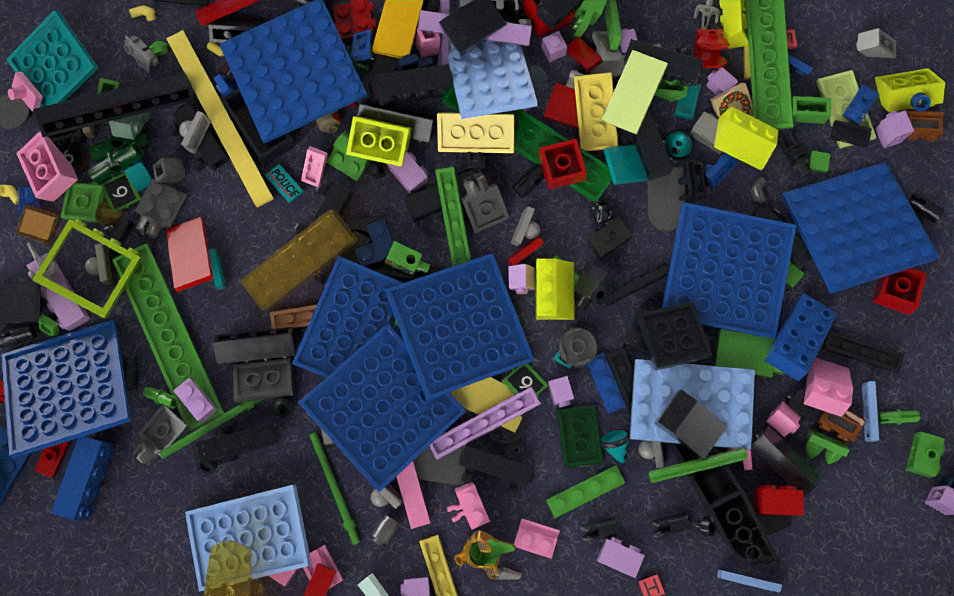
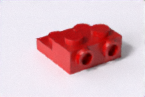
M350 0V3L333 5L336 29L342 41L353 40L354 33L370 29L374 37V30H377L376 20L371 17V13H374L373 2H369V0Z

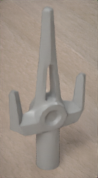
M706 0L705 5L700 4L696 6L693 18L696 19L699 11L702 12L701 29H707L712 15H715L716 24L719 21L720 11L718 8L712 7L714 0ZM705 17H707L706 26H704Z
M28 242L27 245L39 269L40 265L37 259L41 263H43V260L32 244ZM54 260L52 268L47 270L44 277L56 283L52 276L58 272L59 268ZM29 270V273L34 278L35 273L33 270Z

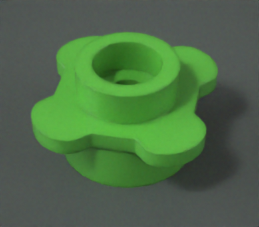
M156 41L153 45L149 46V49L156 56L168 53L169 45L164 41Z

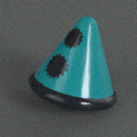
M672 130L665 135L664 140L667 144L666 151L668 156L681 160L691 155L694 149V141L687 132Z
M625 429L610 431L600 438L599 444L619 463H624L630 441V432Z

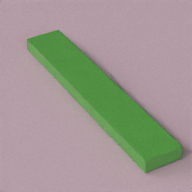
M449 167L437 169L435 173L453 267L471 261L455 168Z

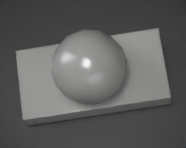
M593 31L592 38L597 47L595 52L602 58V61H620L622 55L619 49L610 50L607 31Z
M197 111L193 121L186 120L179 128L180 134L184 137L181 145L194 154L211 123V120L204 113Z
M527 207L523 210L511 240L512 245L518 246L522 243L524 237L535 239L540 234L539 225L534 221H530L535 210L534 208Z
M96 244V257H91L85 262V269L90 275H99L100 282L104 285L112 284L109 252L104 249L106 246L103 244Z
M642 441L638 449L640 455L645 459L655 457L656 468L665 467L662 442Z
M390 484L380 492L374 489L371 493V501L378 507H383L389 502L396 509L404 503L402 496Z

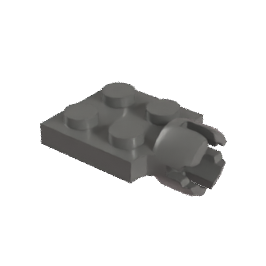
M482 173L473 174L476 183L471 180L470 176L464 180L467 194L461 198L475 233L509 219L496 183L489 185Z
M152 179L135 210V213L141 216L136 226L137 231L144 236L147 233L149 235L148 238L155 239L162 228H172L188 197L187 194L163 183H156V180Z
M162 404L138 433L141 440L133 449L132 454L134 457L137 455L136 459L139 462L150 466L160 456V451L182 439L190 430V427L174 411Z

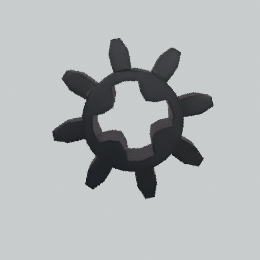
M597 201L595 206L590 207V218H594L595 223L605 224L608 218H613V207H609V203L606 201Z

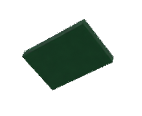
M595 405L556 409L564 468L604 463L602 448L599 444L600 435Z

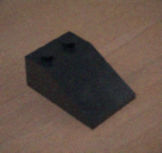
M473 0L439 21L441 29L461 57L507 25L491 0Z
M682 389L676 391L654 422L655 425L703 460L727 428L701 403Z

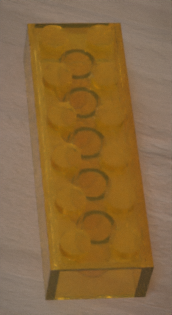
M329 209L240 280V282L263 312L269 311L356 243L358 239L335 210Z

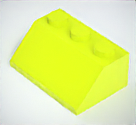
M719 0L720 8L723 9V15L720 16L721 25L724 28L723 36L730 44L728 49L749 46L746 1Z
M929 68L875 77L881 105L888 112H899L906 109L915 110L911 106L910 100L913 95L919 92L926 94L930 98L931 103L929 107L943 103L945 82Z
M730 107L718 118L714 147L762 170L777 145L779 130L734 107Z
M354 116L346 155L402 167L409 147L412 128Z
M537 259L535 263L536 320H574V263L559 259Z

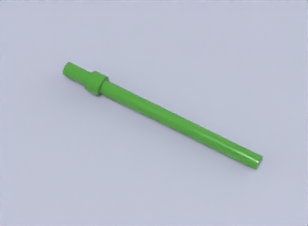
M264 399L243 401L242 404L159 452L162 459L166 458L243 411L251 410L255 407V404Z
M317 432L312 433L309 436L341 513L344 529L348 531L352 544H358L360 539L355 529V521L350 517Z

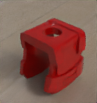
M697 29L694 57L704 61L703 68H722L726 66L727 61L724 57H721L720 49H727L730 44L723 36V29Z

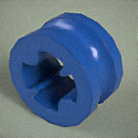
M922 92L916 93L910 100L911 106L918 112L928 109L931 103L930 98Z

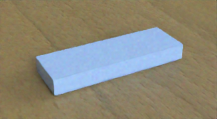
M868 381L862 383L864 420H866L864 432L865 441L874 442L879 441L875 381Z
M718 570L717 577L720 579L781 592V584L723 570Z

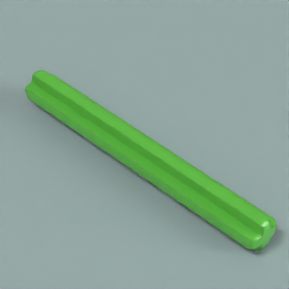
M744 448L708 456L704 460L700 458L652 470L649 472V478L652 483L746 460L747 452Z

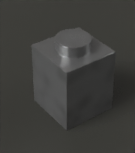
M161 158L152 165L156 183L176 184L186 177L182 159Z

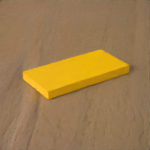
M385 0L372 53L399 59L405 55H410L424 0Z

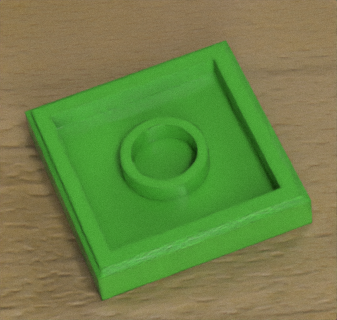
M75 182L66 190L60 218L99 223L106 187L104 185ZM86 188V190L82 194L80 189Z

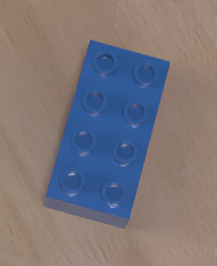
M803 293L793 304L764 361L799 381L809 372L837 313Z
M88 436L77 439L54 502L52 514L71 520H87L92 515L94 510L92 504L94 499L99 496L101 490L99 485L101 479H104L107 474L108 468L106 465L108 460L113 457L114 444Z

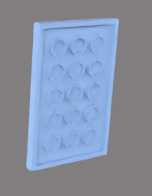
M449 40L448 62L461 119L537 106L536 95L521 45L483 41L461 57Z
M636 359L630 439L681 444L655 425L654 422L676 391L682 389L727 426L713 447L751 450L755 370L683 364L655 371L652 361Z
M296 485L185 512L199 592L312 565Z

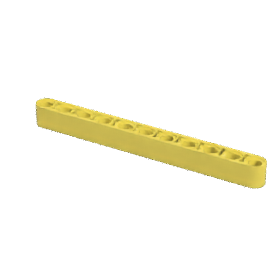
M182 30L166 38L254 204L258 208L274 200L186 34Z

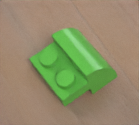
M584 0L574 16L577 18L572 28L575 30L574 37H581L589 24L594 25L601 16L607 0Z
M345 130L333 144L334 149L326 162L358 182L373 160L346 155L350 130Z

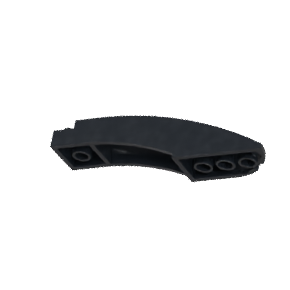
M669 443L679 463L700 459L698 455L683 444ZM713 447L706 457L720 454L719 449ZM727 464L686 474L725 545L737 559L755 567H771L781 563L748 497Z

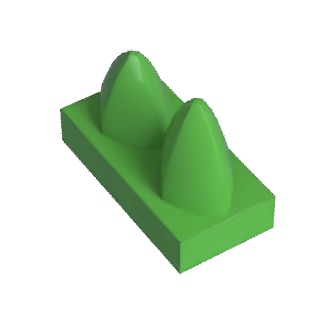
M810 429L807 434L806 455L808 460L816 457L826 448V461L828 464L837 462L842 456L846 457L850 451L847 444Z

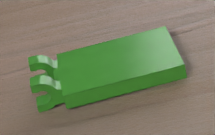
M725 329L719 330L714 366L755 370V376L772 378L773 373L785 374L764 361L775 339Z

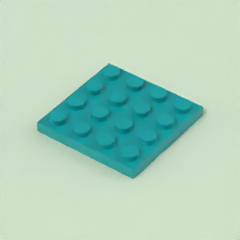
M53 10L7 58L15 73L23 72L43 96L40 107L65 102L98 69V66L57 10Z

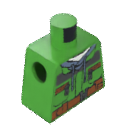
M396 241L393 242L384 264L411 276L414 275L415 271L426 275L430 264L420 260L422 257L421 253ZM406 260H411L413 264H408Z

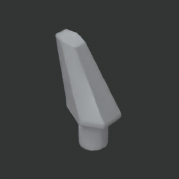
M501 567L498 568V574L495 579L517 580L522 577V574Z

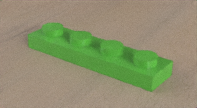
M617 465L547 499L546 502L554 518L624 484L625 481Z

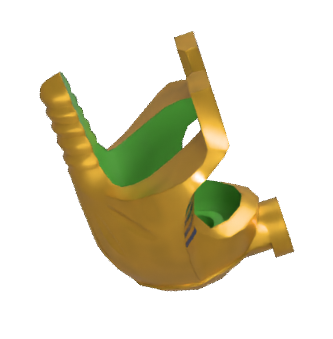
M478 530L468 539L463 551L455 555V561L459 566L468 563L473 568H482L487 572L488 577L494 580L498 574L500 555L514 551L516 545L497 540L488 533Z

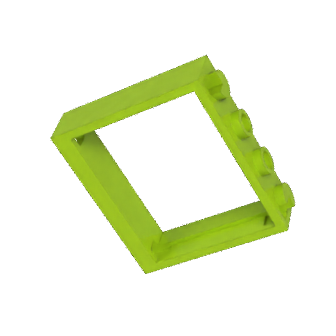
M69 219L32 280L107 319L142 259L138 256L139 252L130 247L126 250L121 247V242L113 238L111 240L104 238L105 234L95 228L91 231L86 228L87 224L78 219L75 221ZM73 228L131 259L130 264L103 308L44 277Z

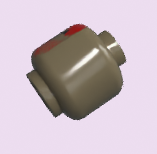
M338 110L316 120L319 129L325 133L336 132L342 124Z

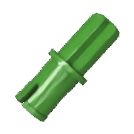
M152 387L144 388L143 396L154 400L156 404H163L171 409L178 405V397L167 394L165 390H157Z
M896 409V411L878 412V415H880L878 416L879 424L897 423L901 425L904 422H918L920 420V414L917 410L900 411Z

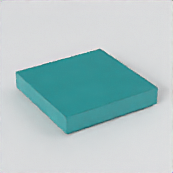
M635 145L604 149L614 185L644 182L647 180L646 172Z

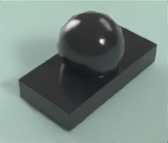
M123 216L118 225L116 223H108L103 227L102 233L105 234L103 237L108 240L113 238L123 245L135 224L129 218ZM107 246L104 248L106 251L115 256L118 254V252L112 250Z

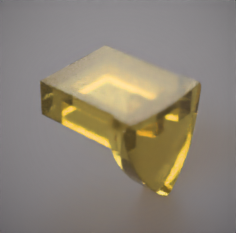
M101 202L96 211V218L99 224L116 223L118 225L123 218L121 211L109 210V203Z

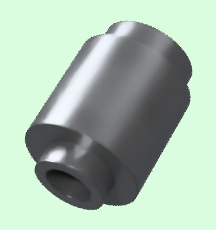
M385 515L383 519L379 520L371 533L374 536L372 540L381 546L384 543L388 545L397 531L399 523Z

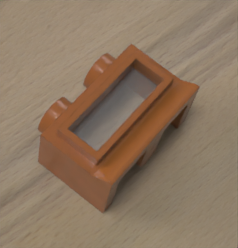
M906 110L914 132L907 137V140L915 141L921 138L926 139V141H936L943 135L944 112Z
M821 410L815 422L819 424L821 430L827 433L831 431L837 435L836 438L847 443L855 441L866 420L849 410L842 417Z

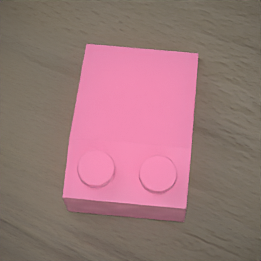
M41 132L37 133L16 153L36 198L54 202L78 180L70 162L48 136L42 138Z
M815 358L807 376L804 405L842 417L852 404L853 386L849 368Z

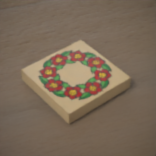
M742 82L711 98L717 120L730 107H734L754 117L753 104L746 83Z

